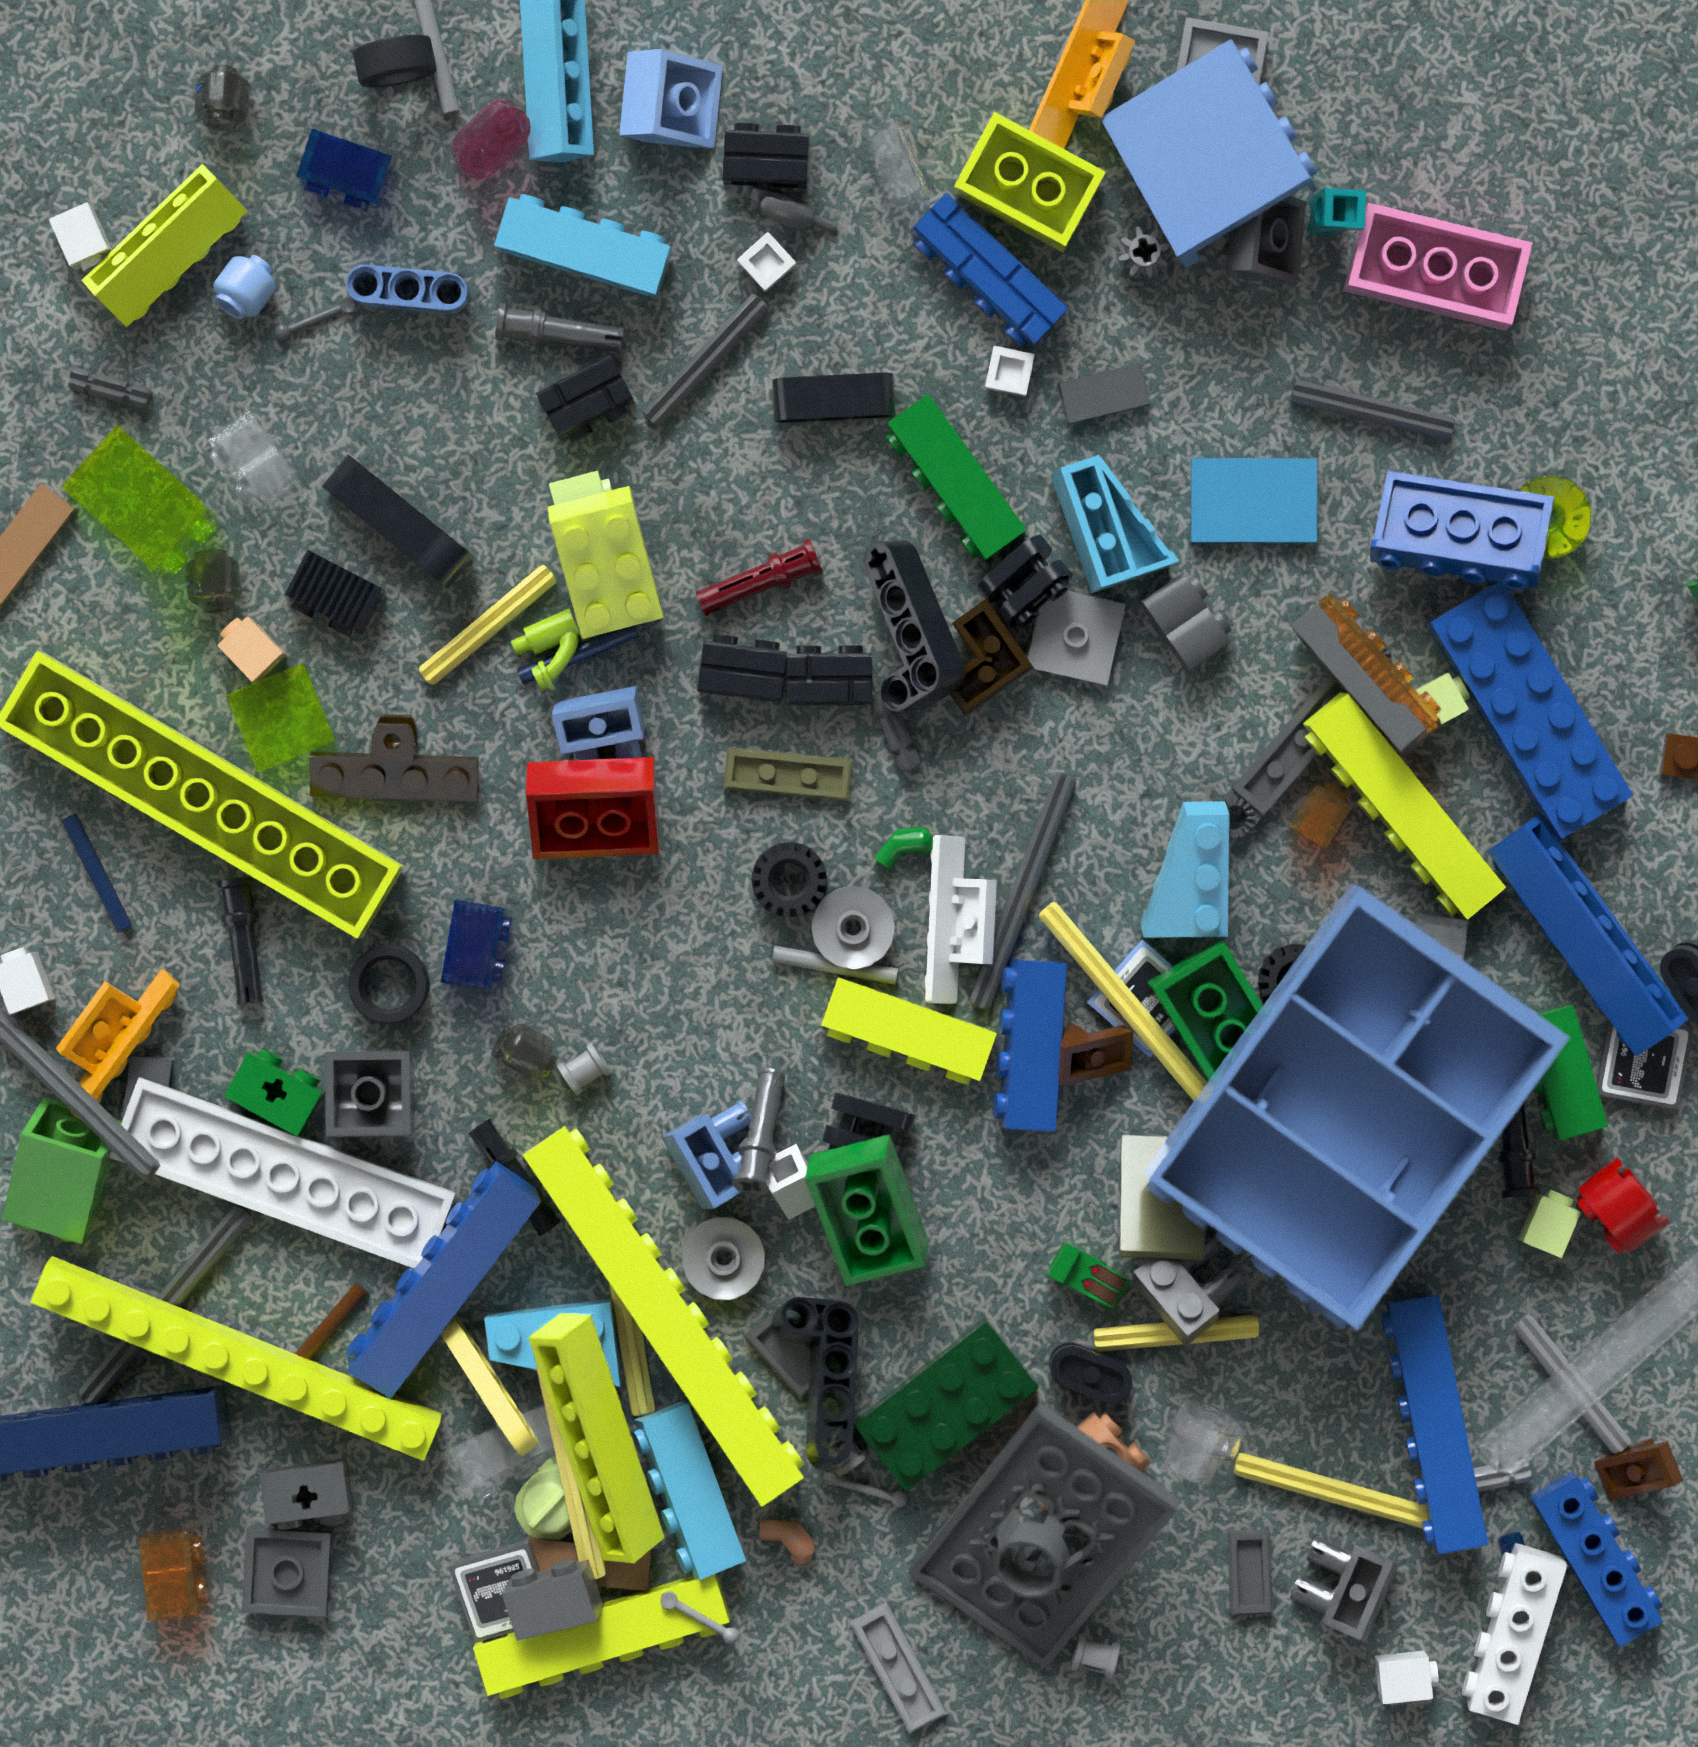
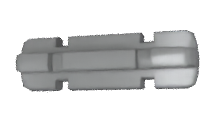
M1521 1458L1509 1461L1510 1465H1505L1502 1462L1473 1468L1478 1492L1509 1486V1482H1514L1515 1484L1529 1482L1532 1477L1529 1462Z

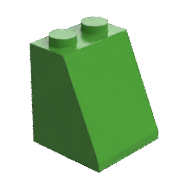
M44 1097L22 1131L2 1220L14 1223L21 1229L37 1230L54 1235L57 1239L64 1242L82 1244L93 1226L113 1159L109 1158L111 1149L88 1126L75 1117L63 1102Z

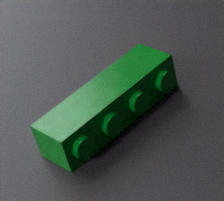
M926 394L887 423V428L891 432L885 436L887 441L899 457L906 453L914 463L915 467L910 470L911 474L924 491L931 487L940 499L939 502L934 504L948 525L955 521L961 528L964 535L959 540L973 559L980 555L984 562H986L1027 531L929 394Z

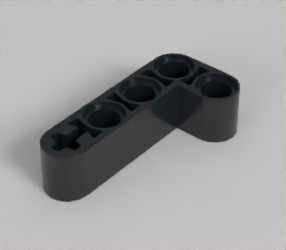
M349 454L346 455L322 485L326 491L447 589L451 587L475 557Z
M904 540L871 543L864 553V568L904 664L903 667L884 679L881 686L882 701L888 709L896 712L928 708L956 691L963 684L965 679L964 663L914 545Z
M793 1297L773 1314L771 1321L772 1329L781 1340L811 1344L806 1457L809 1463L816 1469L830 1470L848 1458L853 1446L858 1314L853 1306L843 1301ZM787 1311H795L801 1316L803 1321L802 1328H794L788 1323ZM828 1315H835L841 1319L843 1323L842 1333L835 1332L829 1327L827 1322ZM826 1356H833L839 1360L841 1364L840 1374H834L827 1369L825 1364ZM824 1397L832 1398L837 1402L839 1406L838 1416L830 1415L825 1411L823 1407ZM838 1427L837 1429H835L833 1432L830 1433L831 1428ZM828 1439L829 1447L836 1449V1453L829 1456V1449L822 1448V1444Z

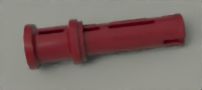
M810 539L804 540L803 546L781 555L777 552L772 553L771 557H768L769 562L734 575L702 590L695 591L705 616L779 585L780 589L783 587L786 589L791 587L792 581L812 573L817 575L823 574V569Z

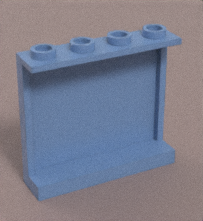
M1232 39L1100 118L1175 254L1186 268L1201 260L1196 251L1307 185L1312 193L1318 190L1311 178L1318 171L1306 151L1298 155L1291 142L1296 140L1298 136L1287 117L1285 116L1278 120L1272 107L1279 104L1267 82L1258 85L1252 73L1259 68L1247 47L1239 51Z

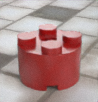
M1616 1157L1578 1187L1580 1195L1576 1199L1578 1200L1577 1204L1592 1222L1599 1218L1606 1226L1603 1229V1236L1619 1255L1625 1250L1632 1254L1671 1222L1665 1213L1657 1218L1656 1215L1660 1211L1656 1207L1658 1205L1629 1168H1626L1623 1172L1618 1170L1623 1166V1163L1619 1157Z

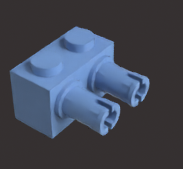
M637 686L554 703L552 719L561 754L573 752L574 760L600 759L597 747L613 744L616 758L642 757L638 739L644 737L646 725Z
M742 1101L736 1102L735 1105L712 1119L708 1114L695 1116L661 1137L702 1209H715L741 1193L732 1186L733 1176L739 1171L741 1156L738 1152L731 1155L724 1140L750 1125L751 1114H744L737 1119L739 1115L748 1110Z

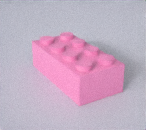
M1368 203L1366 205L1365 229L1357 232L1343 291L1506 331L1513 325L1532 242Z

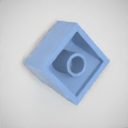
M663 49L628 52L619 135L648 143L714 149L723 65Z

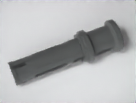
M500 302L495 340L501 341L503 337L527 340L532 346L541 345L542 341L620 354L622 341L605 338L622 340L624 327L546 316L545 311L539 308H535L533 312L508 308L507 303Z
M772 1068L761 1069L758 1073V1083L748 1135L739 1144L738 1153L741 1156L739 1171L733 1176L732 1186L735 1189L751 1195H762L769 1191L770 1181L767 1179L770 1162L776 1157V1149L772 1140L785 1075L780 1071L775 1079L777 1070Z

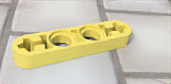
M454 1315L441 1332V1336L509 1442L523 1456L539 1445L540 1442L467 1328Z

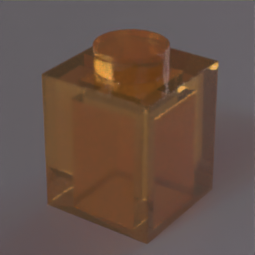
M1326 782L1322 788L1315 784L1309 790L1287 828L1320 849H1326L1353 806L1344 801L1348 795L1336 786Z

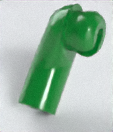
M921 826L897 829L882 846L874 859L888 870H891L903 853L919 852L923 856L931 854L934 836L930 834L929 829Z

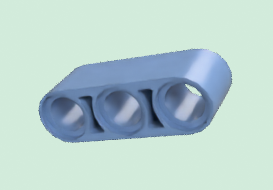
M359 265L350 271L346 279V289L353 300L361 306L370 308L455 315L466 309L471 298L470 290L465 281L459 275L450 272ZM364 276L375 277L378 284L376 291L370 296L363 297L358 295L356 292L357 282ZM406 280H414L419 283V293L412 300H402L398 297V288ZM447 284H456L461 287V296L453 304L442 303L439 298L440 290Z

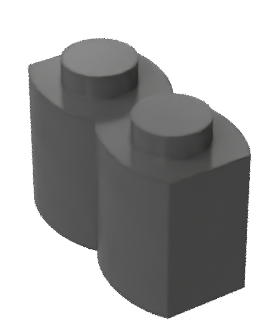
M1181 573L1139 602V604L1186 671H1190L1231 642L1226 635L1231 631V628L1218 610L1211 613L1203 599L1208 595L1197 578L1192 576L1188 579L1184 573Z

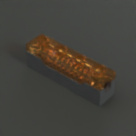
M1329 593L1319 601V604L1314 605L1291 625L1295 635L1342 689L1352 697L1375 727L1404 758L1428 738L1429 734L1434 733L1442 726L1437 715L1442 709L1428 692L1424 691L1421 695L1417 693L1410 685V682L1414 679L1412 674L1399 660L1393 664L1382 653L1387 646L1371 628L1366 633L1355 622L1360 616L1353 606L1344 597L1337 601Z

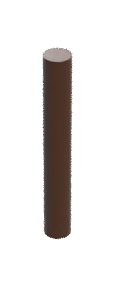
M356 1282L295 1354L311 1360L369 1292Z

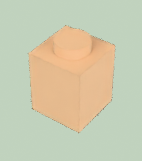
M248 616L243 621L237 617L229 623L220 633L224 639L217 645L256 684L287 655Z

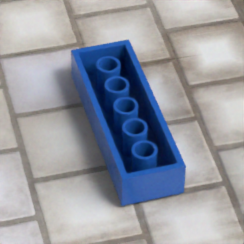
M1503 582L1493 583L1425 624L1456 677L1459 676L1471 697V703L1537 812L1541 814L1558 839L1566 837L1633 796V793L1509 588L1503 585Z

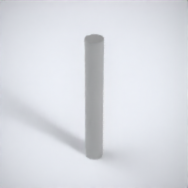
M414 0L422 34L429 36L432 42L437 71L433 73L443 115L459 112L431 0Z
M776 945L772 962L893 985L896 983L898 968L877 964L858 969L838 967L825 959L822 954Z

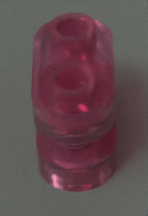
M496 98L491 100L453 139L451 145L453 159L468 176L474 179H485L492 176L528 139L531 130L529 118L510 99Z

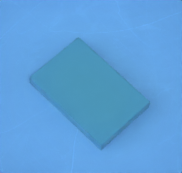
M1191 458L1190 543H1317V459Z

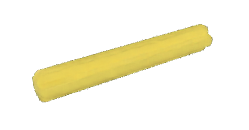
M545 565L539 566L422 664L419 668L420 674L431 685L439 682L556 584V577Z
M609 1283L630 1411L633 1416H644L654 1412L656 1408L643 1331Z
M1254 1314L1218 1317L1216 1323L1190 1344L1256 1338L1259 1336L1258 1318ZM1165 1322L1097 1328L1093 1333L1094 1347L1099 1352L1183 1344Z

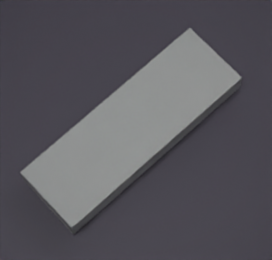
M887 1602L850 1621L854 1632L909 1734L946 1715V1710Z

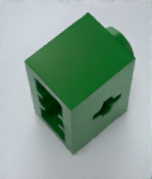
M262 1048L259 1054L255 1051L248 1052L224 1097L297 1137L302 1135L325 1094V1090L318 1087L321 1080L298 1068L296 1074L281 1066L284 1059L267 1049ZM282 1080L284 1082L282 1089L288 1094L286 1097L280 1096L273 1100L271 1098L272 1090L267 1085L268 1083L273 1084Z

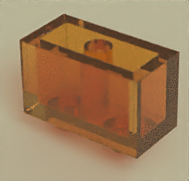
M194 1527L144 1532L139 1536L147 1621L198 1616L203 1610V1604L209 1602L208 1582L206 1578L200 1579L198 1562H204L202 1536L195 1537Z

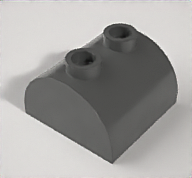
M1289 196L1230 231L1229 243L1225 244L1221 251V262L1226 268V274L1238 279L1256 282L1297 284L1306 201Z
M325 1052L326 1137L411 1136L415 1109L412 1052Z

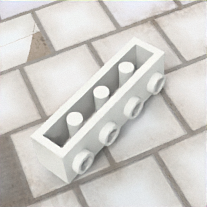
M1514 1543L1511 1554L1504 1553L1498 1574L1499 1577L1503 1578L1499 1593L1492 1592L1486 1616L1491 1617L1487 1633L1482 1631L1479 1633L1475 1645L1474 1656L1479 1657L1475 1672L1468 1671L1463 1684L1462 1695L1467 1697L1466 1702L1469 1711L1516 1725L1519 1724L1566 1572L1567 1564L1562 1556L1519 1543Z

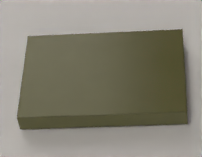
M1122 1135L1119 1256L1204 1260L1205 1230L1184 1215V1212L1181 1211L1184 1206L1174 1198L1169 1205L1152 1193L1147 1186L1149 1180L1143 1171L1168 1137Z

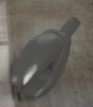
M755 186L751 187L748 193L750 199L761 204L760 210L765 215L782 225L806 230L809 224L832 233H835L837 229V223L813 214L812 205L802 202L790 193Z

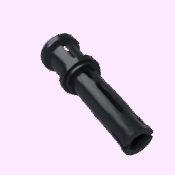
M252 876L217 880V887L222 888L225 912L221 915V922H224V926H229L237 1005L249 1003L248 987L251 1004L264 1002L253 923L257 922L259 914L253 908L251 885L255 881Z
M1523 1101L1502 1130L1503 1151H1499L1500 1156H1498V1162L1503 1164L1505 1189L1501 1191L1502 1198L1540 1194L1539 1188L1535 1187L1532 1161L1536 1159V1152H1533V1148L1529 1149L1525 1104Z

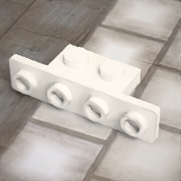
M935 835L933 837L931 891L929 893V932L927 935V974L925 976V1001L927 1003L955 1004L957 1002L959 962L993 964L997 880L963 879L965 838L960 836Z

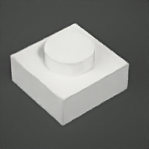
M769 232L763 235L737 259V262L765 293L796 265L792 257Z
M993 346L985 389L1026 397L1035 354Z

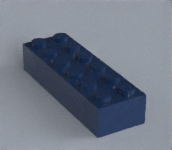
M225 1385L98 1402L96 1405L81 1404L1 1415L0 1482L6 1481L7 1477L14 1475L15 1472H23V1478H35L48 1475V1471L54 1470L59 1466H64L65 1472L69 1473L91 1469L90 1465L97 1464V1461L106 1460L107 1467L131 1464L133 1463L132 1459L139 1458V1455L148 1454L149 1461H158L173 1458L174 1454L181 1452L180 1450L190 1448L191 1455L216 1452V1448L221 1447L222 1443L231 1435Z

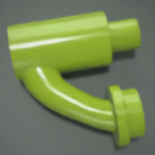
M570 608L523 628L525 635L511 641L517 656L533 650L534 654L537 655L560 644L558 651L547 666H545L542 660L538 662V666L531 668L541 691L546 689L552 691L555 689L553 681L561 674L576 652L579 641L578 636L581 634Z

